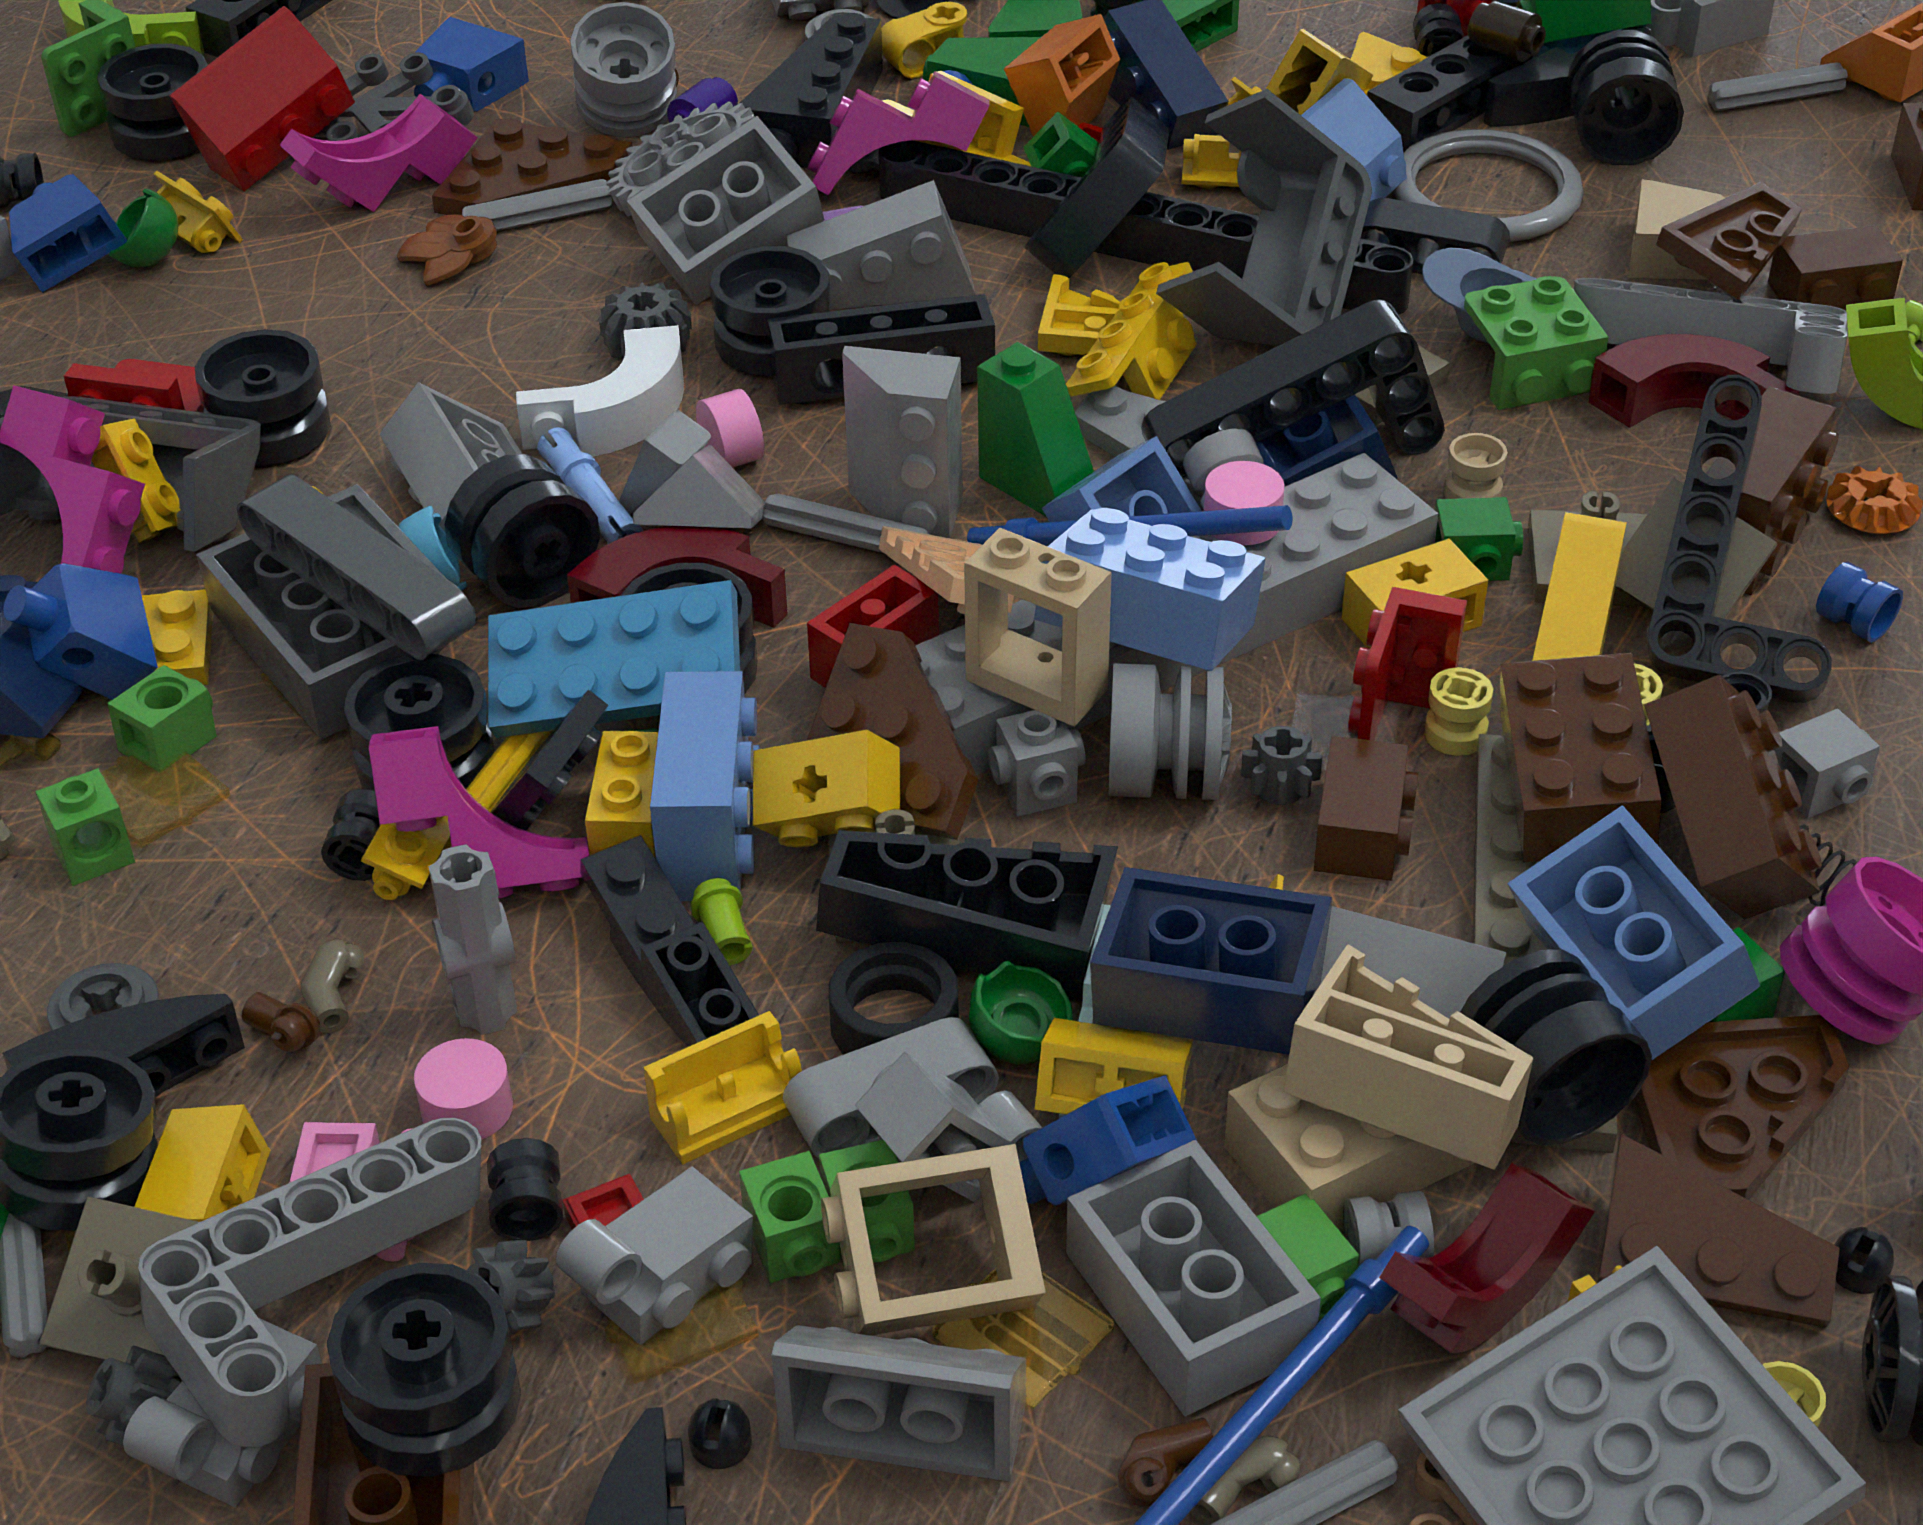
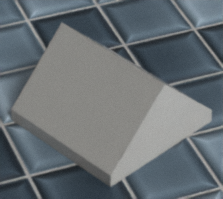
M710 444L692 455L633 513V524L752 528L763 518L765 501Z

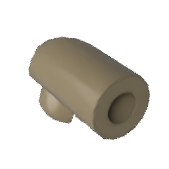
M339 938L329 940L318 947L301 983L303 998L306 1005L316 1013L320 1021V1032L322 1033L337 1032L348 1023L349 1015L337 988L341 979L352 980L356 978L359 974L355 968H362L364 965L363 952L359 946L352 943L345 944Z
M1269 1435L1259 1437L1254 1440L1190 1511V1514L1203 1524L1210 1525L1226 1515L1242 1489L1248 1484L1260 1479L1270 1492H1274L1295 1481L1300 1473V1461L1294 1454L1286 1450L1288 1446L1286 1441Z

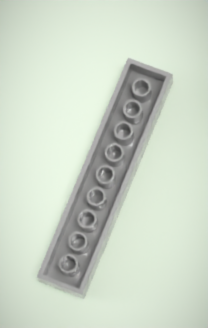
M1365 453L1285 486L1283 505H1288L1292 511V526L1289 530L1279 531L1273 538L1263 543L1242 545L1246 548V552L1266 557L1256 618L1251 630L1218 665L1341 610L1346 572L1434 544L1438 512ZM1212 535L1191 536L1208 542L1219 540ZM1026 600L1013 603L1011 613H1008L1009 630L1062 651L1061 627L1034 620L1035 604ZM962 625L916 645V648L922 659L920 664L930 685L936 689L955 730L952 732L963 755L970 760L976 775L990 769L988 750L990 747L996 746V719L1025 713L1034 709L966 681L965 625ZM1109 642L1108 690L1075 727L1067 724L1068 728L1079 729L1111 714L1114 663L1156 665L1160 691L1176 684L1181 666L1191 665ZM1191 666V678L1206 670Z

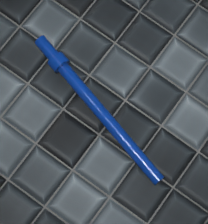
M1288 505L1128 516L1129 520L1150 526L1157 524L1178 526L1187 532V536L1190 537L1289 530L1293 522L1292 511ZM1033 517L1010 519L1006 525L970 528L967 534V542L983 545L999 528H1002L1042 545L1049 546L1078 520L1039 523Z
M1406 1226L1376 1260L1366 1259L1345 1281L1346 1293L1134 1525L1180 1524L1369 1313L1374 1315L1381 1313L1399 1293L1380 1279L1379 1276L1395 1251L1420 1257L1429 1248V1241L1423 1232L1416 1227Z

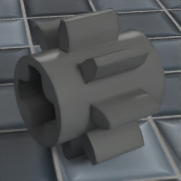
M1275 726L1265 730L1262 734L1255 733L1252 740V750L1242 751L1241 776L1252 778L1251 794L1253 796L1259 795L1264 801L1275 805L1294 803L1301 796L1305 798L1310 797L1312 781L1321 779L1323 758L1322 754L1311 752L1312 737L1305 736L1298 729L1289 726Z
M526 1240L498 1242L497 1247L477 1248L473 1251L475 1263L467 1269V1271L481 1276L501 1297L510 1334H516L517 1330L540 1327L542 1321L538 1312L544 1310L551 1299L555 1297L553 1277L547 1266L549 1260L547 1257H527L528 1247Z
M133 1345L128 1353L126 1362L108 1358L100 1365L88 1390L86 1410L89 1415L100 1418L95 1431L104 1434L106 1441L123 1446L126 1427L137 1408L145 1400L153 1396L167 1400L182 1382L172 1378L175 1370L164 1355Z

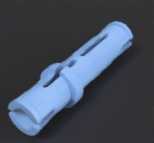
M559 427L548 430L557 443V446L554 448L544 435L540 437L537 447L539 454L548 462L555 473L560 476L565 485L574 489L589 504L598 517L599 530L607 544L623 538L625 534L631 535L643 531L640 525L633 524L631 515L600 476L601 468L590 454L581 452L569 431Z

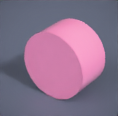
M732 390L697 402V423L711 434V438L705 447L711 444L732 468L763 457L764 438L761 424L754 405L744 390Z
M1252 461L1228 462L1213 469L1206 478L1204 511L1283 506L1284 481L1278 472L1267 465ZM1279 531L1212 536L1219 540L1232 541L1241 545H1255L1268 541Z
M455 1039L432 1048L417 1064L414 1073V1084L424 1124L439 1118H458L469 1122L477 1128L482 1140L496 1133L508 1121L513 1108V1099L507 1065L502 1053L493 1045L478 1039Z

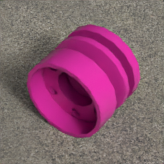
M1877 856L1861 858L1827 895L1826 906L1815 907L1806 916L1801 925H1797L1779 946L1781 964L1796 990L1829 1023L1855 1039L1875 1045L1892 1043L1904 1031L1909 1021L1915 1020L1923 1011V879L1901 865Z

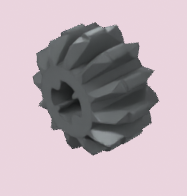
M641 282L639 287L621 286L619 294H611L605 297V307L600 309L601 318L599 319L600 334L604 337V345L609 348L611 357L619 359L625 356L624 330L675 325L679 327L681 353L686 351V341L690 339V329H692L691 312L688 311L687 302L682 300L679 290H666L664 283L645 286Z

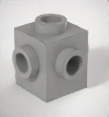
M1036 710L996 719V746L990 747L988 750L990 769L996 784L1002 785L1016 816L1077 803L1078 766L1084 765L1086 759L1083 740L1078 729H1069L1066 723Z

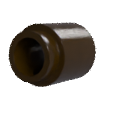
M1493 1L1490 4L1485 2L1479 4L1474 10L1468 26V37L1471 41L1476 42L1479 49L1519 62H1525L1532 55H1536L1541 50L1546 36V30L1542 26V18L1539 14L1499 1Z

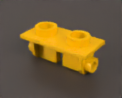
M1194 134V139H1184L1181 184L1196 185L1206 189L1218 186L1239 187L1237 168L1242 152L1239 150V153H1229L1230 142L1222 136Z
M158 171L154 173V176L162 184V187L156 193L165 197L176 212L179 226L177 237L201 253L218 250L226 235L239 243L243 240L230 224V221L234 218L233 214L218 199L210 196L207 200H204L199 191L181 177L175 182Z
M135 418L100 426V441L92 457L95 468L110 471L145 484L140 500V512L133 524L130 535L135 534L138 542L143 543L160 535L162 530L176 527V514L181 511L178 495L175 489L165 480L153 456L152 443L148 436L139 428Z
M448 816L436 817L437 825L417 831H398L396 823L380 825L361 862L374 867L372 874L373 889L379 897L385 900H395L398 896L405 895L411 885L420 889L423 888L430 875L428 866L438 860L450 838Z

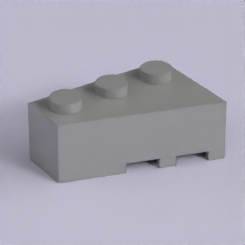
M934 180L786 235L788 247L809 252L822 260L827 268L830 277L829 310L976 295L968 260Z

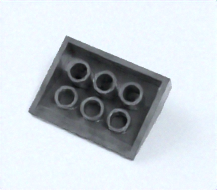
M358 484L328 497L445 577ZM246 533L196 554L210 609L321 740L347 728L344 714L347 692L361 674L383 661L409 655L261 550L250 540ZM472 606L473 612H474V615H475V618H476L475 609H474V607ZM446 646L439 649L433 654H439Z

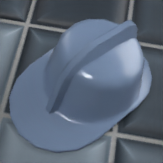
M1462 248L1437 250L1426 258L1422 268L1424 283L1430 291L1442 301L1454 307L1459 326L1469 337L1482 342L1488 341L1465 310V295L1490 286H1505L1536 280L1532 276L1513 270L1483 254Z

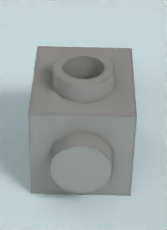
M1838 708L1780 732L1782 747L1774 751L1781 771L1787 769L1797 785L1802 806L1796 809L1807 819L1843 803H1853L1868 793L1873 782V772L1880 746L1867 732L1860 729Z

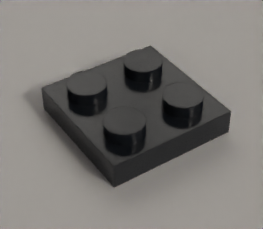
M588 689L535 751L490 813L504 822L527 831L544 807L551 804L572 777L570 772L575 767V762L579 764L603 733L596 729L594 725L609 705Z

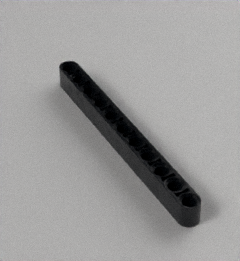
M913 140L889 144L881 147L878 151L881 200L934 180L951 220L1026 237H1032L1041 224L1082 178ZM1146 192L1094 252L1150 265L1166 262L1169 266L1189 262L1193 271L1220 262L1242 279L1259 216ZM1360 238L1342 308L1352 310L1367 302L1384 300L1393 306L1398 315L1404 313L1408 309L1413 269L1411 253L1397 246Z

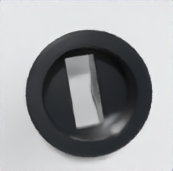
M1863 1226L1850 1228L1839 1236L1834 1244L1839 1247L1836 1282L1843 1288L1855 1293H1874L1878 1281L1884 1274L1891 1275L1893 1269L1894 1251L1888 1238L1883 1234L1879 1235L1876 1232L1869 1231L1868 1227ZM1856 1252L1869 1255L1864 1267L1852 1261Z
M712 1398L700 1404L690 1417L688 1426L690 1450L693 1457L703 1466L712 1469H725L740 1463L748 1455L752 1445L750 1421L738 1403ZM716 1423H722L719 1442L708 1440L712 1425Z

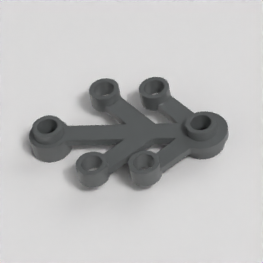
M420 52L407 55L400 62L402 72L387 81L385 80L389 72L383 58L379 54H367L361 57L355 64L357 73L345 80L352 96L368 86H378L360 97L354 98L355 103L318 133L323 132L327 136L328 141L359 138L354 124L349 121L340 122L338 120L339 117H355L369 133L392 122L393 120L386 121L382 116L401 115L417 98L396 96L414 85L426 83L432 77L433 69L427 56ZM454 85L442 86L435 90L432 96H424L464 126L469 124L474 116V111L467 94Z

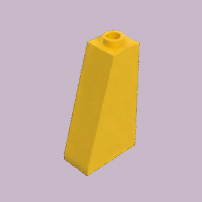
M1301 29L1266 89L1270 90L1298 114L1302 115L1344 78L1354 80L1364 92L1373 74L1305 29Z
M1565 512L1532 661L1602 655L1611 616L1627 522Z

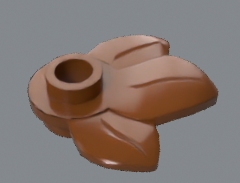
M457 214L444 215L428 222L426 232L416 233L409 237L400 247L397 258L400 262H426L423 281L426 286H429L463 271L469 263H476L489 257L497 247L495 239L497 230L492 220L486 217H464Z

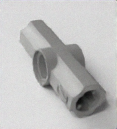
M467 844L442 850L441 857L434 864L428 866L438 918L432 919L433 929L446 979L450 980L451 983L450 989L453 996V1006L460 1026L473 1028L483 1035L505 1029L508 1019L518 1012L510 964L516 963V956L503 905L498 899L499 891L495 878L496 873L488 852L473 850Z

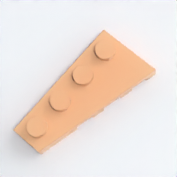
M883 526L878 549L947 601L958 603L957 611L965 614L964 563L982 544ZM1009 593L1008 613H1011L1014 596Z

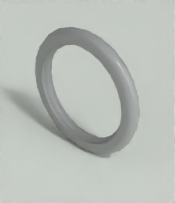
M1465 129L1444 132L1427 137L1410 146L1404 152L1407 179L1392 191L1396 200L1441 207L1430 201L1416 187L1415 178L1418 171L1429 163L1447 156L1464 153H1493L1527 161L1541 168L1555 180L1558 186V193L1554 202L1541 210L1521 216L1498 218L1506 224L1510 231L1509 242L1528 240L1545 235L1564 225L1580 207L1584 194L1580 173L1571 160L1556 148L1528 136L1493 129Z

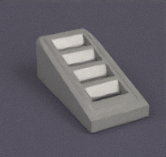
M680 410L673 411L643 442L619 499V502L628 513H634L692 455L702 450L708 444L711 434Z

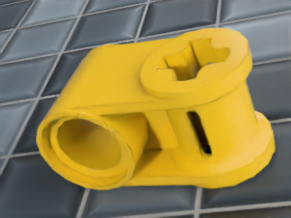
M941 2L911 15L892 19L881 28L882 56L905 77L913 79L923 76V68L927 57L933 54L947 38H964L963 25L967 21V9L959 3Z

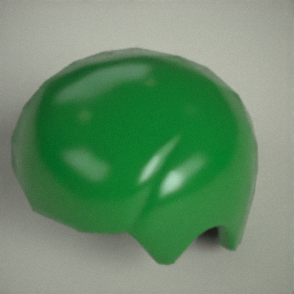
M147 188L142 191L143 196L137 197L122 210L116 224L127 238V241L117 249L111 250L108 254L111 258L134 268L156 265L169 254L178 235V219L174 208L165 197Z
M1010 961L1002 962L986 976L980 973L971 993L969 1026L981 1047L998 1060L1015 1065L1040 1061L1042 1040L1053 1019L1073 1020L1072 1004L1061 983L1039 968L1013 965Z

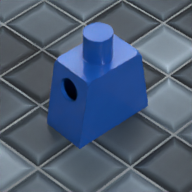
M453 17L446 19L415 51V53H424L433 69V75L430 80L415 86V97H418L419 94L432 96L438 88L445 85H454L467 94L473 111L477 112L529 82L523 38Z
M74 174L66 175L54 183L40 184L35 188L31 197L15 205L9 211L12 251L42 293L107 255L111 250L122 246L127 241V238L101 201Z
M62 563L55 565L32 589L17 585L10 590L5 599L3 608L5 619L28 627L34 661L41 668L113 700L158 668L140 586L136 577Z
M1166 1075L1103 1094L1023 1139V1149L1028 1158L1020 1161L1019 1164L1027 1202L1034 1204L1047 1198L1048 1202L1054 1207L1067 1202V1198L1193 1140L1197 1141Z

